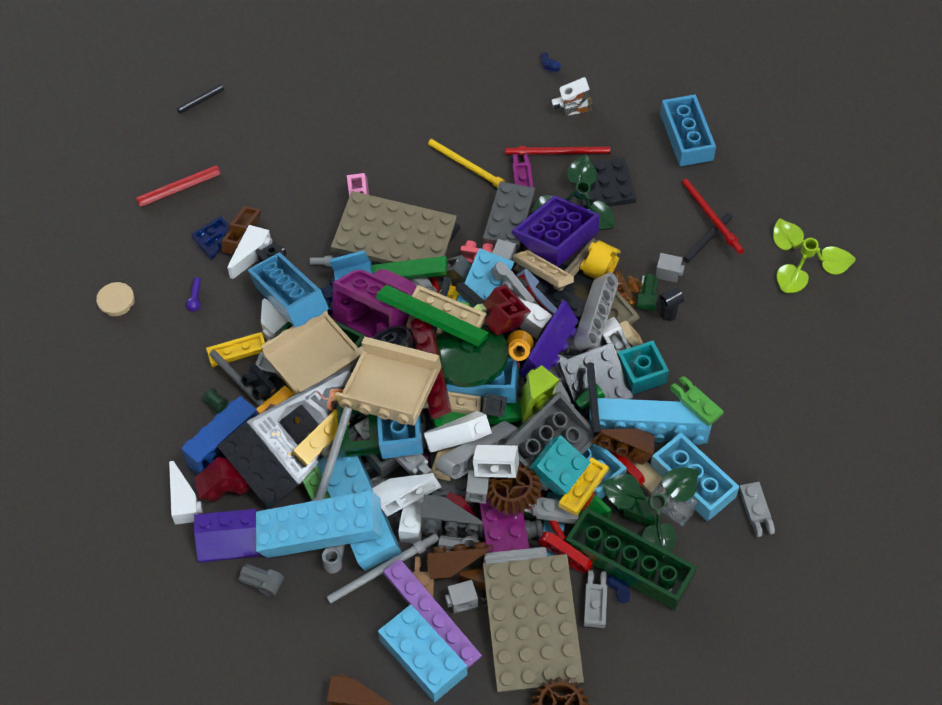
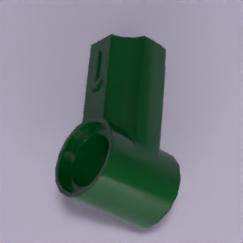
M653 274L642 276L636 309L651 311L656 309L658 278Z

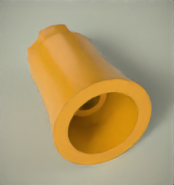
M522 330L512 332L507 338L509 355L516 361L526 359L534 346L532 336ZM517 346H522L523 349L518 350Z

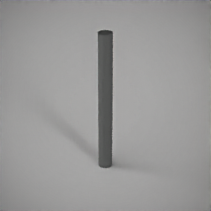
M216 350L210 352L209 355L258 406L265 402L263 399L256 400L253 397V389L242 384V377Z

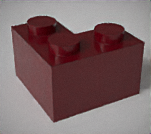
M506 284L494 288L483 304L490 313L485 323L497 336L520 328L531 312Z
M217 457L194 478L199 499L210 502L219 500L227 491L244 494L251 488L226 458Z

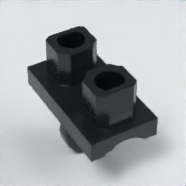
M256 364L251 365L249 371L242 376L241 382L244 386L252 385L254 387L252 395L256 400L264 399L267 401L276 390V385L273 383L275 375L273 373L266 375Z

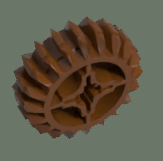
M520 463L516 478L490 477L487 500L493 509H497L499 514L504 511L506 516L510 512L514 516H516L517 512H521L524 515V510L528 509L531 511L532 505H537V499H540V492L542 490L540 478L534 470L529 471L528 465L523 468Z
M560 676L555 683L552 678L549 679V685L544 682L541 683L542 689L536 688V695L532 696L531 700L533 702L531 705H542L547 697L550 699L551 705H572L574 701H576L577 705L590 704L587 703L588 695H583L584 688L577 689V681L571 685L569 678L565 682H561ZM557 693H565L567 695L561 696Z

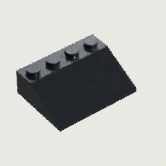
M561 264L558 268L565 270L568 266ZM529 271L539 281L536 288L557 309L562 301L565 300L580 323L594 279L578 271L574 276V282L566 285L562 291L554 289L553 284Z

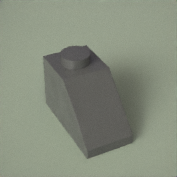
M462 255L449 258L447 261V275L436 276V278L444 281V277L452 278L451 284L457 286L458 283H465L472 265Z

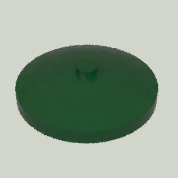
M483 324L481 329L489 332L488 337L477 347L446 331L441 333L436 338L445 382L457 387H476L487 384L501 375L509 360L508 344L502 334L497 336L490 330L488 325Z

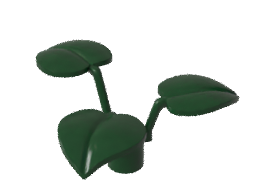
M583 155L577 158L567 170L568 181L577 185L571 195L565 200L569 201L573 197L579 200L586 199L588 210L600 214L599 230L611 229L615 226V220L608 205L602 201H595L592 206L590 205L588 193L590 186L596 180L597 173L588 156ZM543 195L539 197L531 210V214L553 196Z
M687 467L668 471L662 479V486L668 490L664 495L659 493L651 497L637 495L640 491V484L634 476L629 474H620L605 480L604 490L609 500L621 509L632 508L635 504V498L648 501L649 507L656 511V526L650 525L646 527L642 537L672 552L676 543V532L671 524L664 523L660 525L661 510L665 508L667 504L666 497L669 494L678 502H685L691 499L697 489L699 472L696 469Z

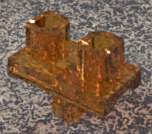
M620 270L614 272L618 280L617 291L623 288L624 291L620 293L623 298L632 306L636 305L637 303L631 291H634V293L640 291L641 280L630 275L627 277L628 281L625 282Z

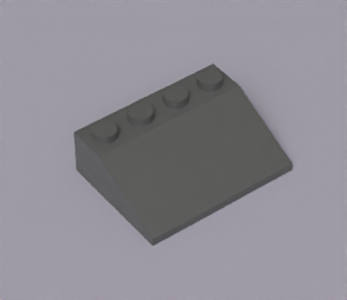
M557 392L551 395L501 445L518 446L519 464L521 463L524 468L527 465L528 467L531 466L548 442L554 437L561 435L583 454L593 444L591 440L596 435H593L592 427L561 392ZM540 481L542 489L547 491L549 488Z

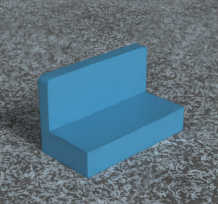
M364 250L329 260L334 270L335 281L354 270H364L371 274L373 273L371 261Z

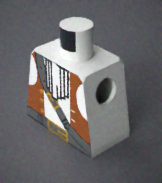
M585 77L560 87L561 97L551 100L554 110L564 107L566 115L593 111L590 89Z

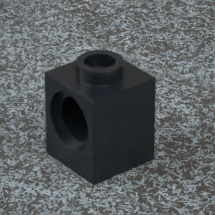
M484 394L480 412L490 416L504 417L507 397Z

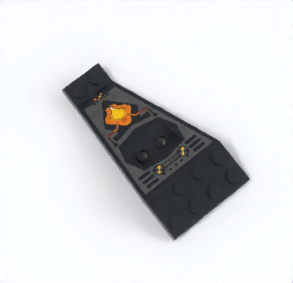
M358 360L246 421L217 446L268 509L297 487L324 457L320 452L306 466L292 451L308 436V433H312L335 410L332 409L331 402L338 401L336 393L343 392ZM361 414L350 415L348 421L350 423L348 425L349 428ZM296 417L300 419V424L295 422Z

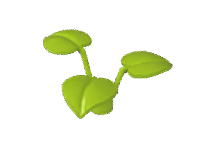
M781 218L776 222L773 239L778 248L787 251L792 247L797 249L802 246L801 253L803 257L799 266L796 268L794 265L786 264L780 267L777 272V282L784 293H796L805 288L809 276L800 269L805 259L813 257L816 253L819 260L823 261V269L832 275L844 273L856 260L847 251L833 246L824 248L821 256L816 239L807 238L803 240V231L797 225L786 222Z

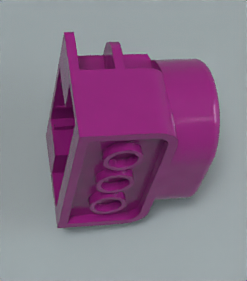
M386 269L377 270L372 274L364 270L351 271L333 282V320L372 339L379 332L389 327L406 326L410 314L376 299L378 291L388 285L412 296L417 286L412 281Z

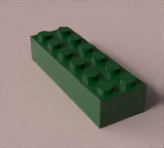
M587 507L565 540L566 543L588 557L594 567L605 571L607 574L673 610H676L697 569V566Z

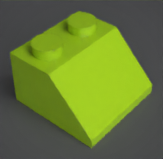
M542 365L536 370L532 369L527 374L526 384L521 390L523 392L520 399L522 422L555 393L559 379Z

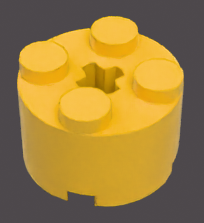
M600 240L597 243L592 242L588 249L589 255L581 263L580 269L583 270V274L593 279H597L607 273H613L619 257L616 255L621 251Z

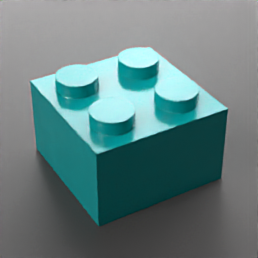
M654 341L617 352L632 395L667 383L669 370Z
M560 435L548 442L529 467V471L534 470L540 481L557 496H560L570 491L591 462Z

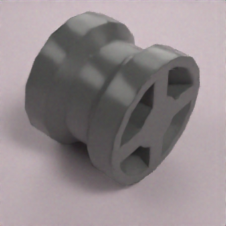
M535 519V521L524 520L528 540L534 537L540 539L543 533L541 519Z

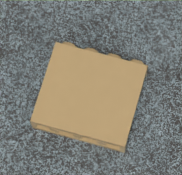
M327 310L322 315L308 320L302 326L296 328L292 326L282 331L280 335L272 340H268L261 346L263 357L295 394L353 364L360 358L363 352V347L358 348L328 315Z
M364 337L362 341L363 352L343 392L336 393L339 406L342 408L348 406L366 415L372 414L385 420L391 419L403 425L409 424L414 426L441 369L439 355Z

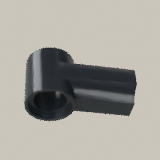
M678 287L659 295V301L662 305L660 316L663 320H675L678 306L684 302L683 293Z

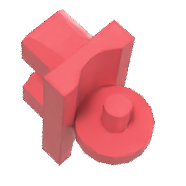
M468 240L465 246H461V255L470 264H473L479 248H476L474 241ZM485 243L482 249L492 253L493 245Z

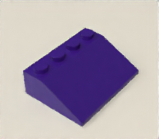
M554 195L512 230V234L532 253L559 267L599 232L600 214Z

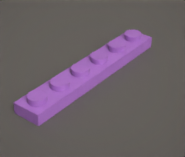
M398 559L383 571L385 577L406 602L412 605L467 665V669L482 657L401 559Z

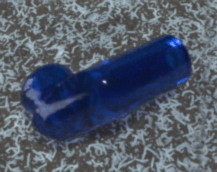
M548 53L540 55L544 69L549 71L560 70L561 64L556 60L549 59Z
M611 575L606 584L616 589L617 598L620 602H628L631 597L629 585Z

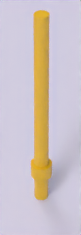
M429 140V146L493 183L494 187L498 188L500 182H505L504 179L493 176L435 140Z

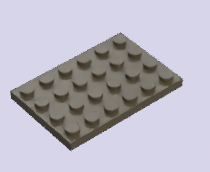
M352 191L332 242L331 251L348 255L364 250L370 261L383 264L445 256L457 216Z
M567 554L488 565L483 563L497 693L541 688V683L544 682L549 685L550 678L555 683L559 676L562 679L561 682H565L569 678L571 685L576 681L578 684H583L584 678Z

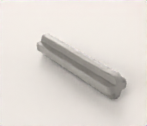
M545 547L485 553L484 561L488 565L547 557V551Z

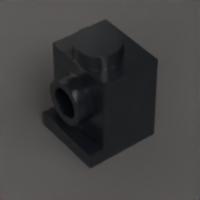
M276 242L261 250H256L259 263L279 252L284 257L287 254L283 245L278 246Z

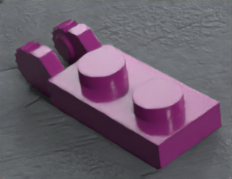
M528 153L524 154L523 163H518L517 154H513L514 184L533 187Z

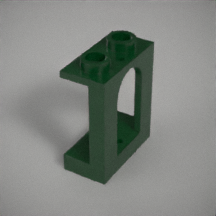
M336 405L339 425L344 408ZM352 409L351 415L362 413L360 411ZM368 414L370 440L350 442L349 426L347 424L340 446L341 458L381 454L376 415Z

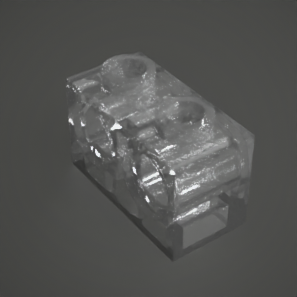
M662 480L653 490L651 496L657 493L664 495L668 491L662 486ZM669 494L666 497L667 504L661 512L681 526H684L695 512L697 501L691 498L685 502H678Z

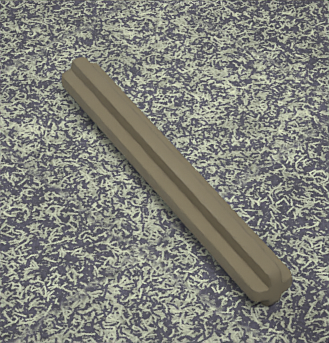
M590 239L564 271L575 276L580 270L581 263L589 255V246L592 242L597 243L598 240ZM553 286L554 289H557L558 291H562L565 288V286H562L560 288Z

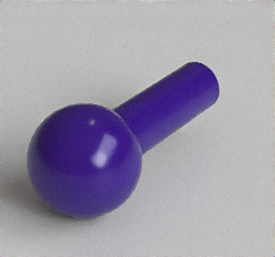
M194 277L191 297L186 301V308L192 312L197 311L201 306L198 299L201 278Z

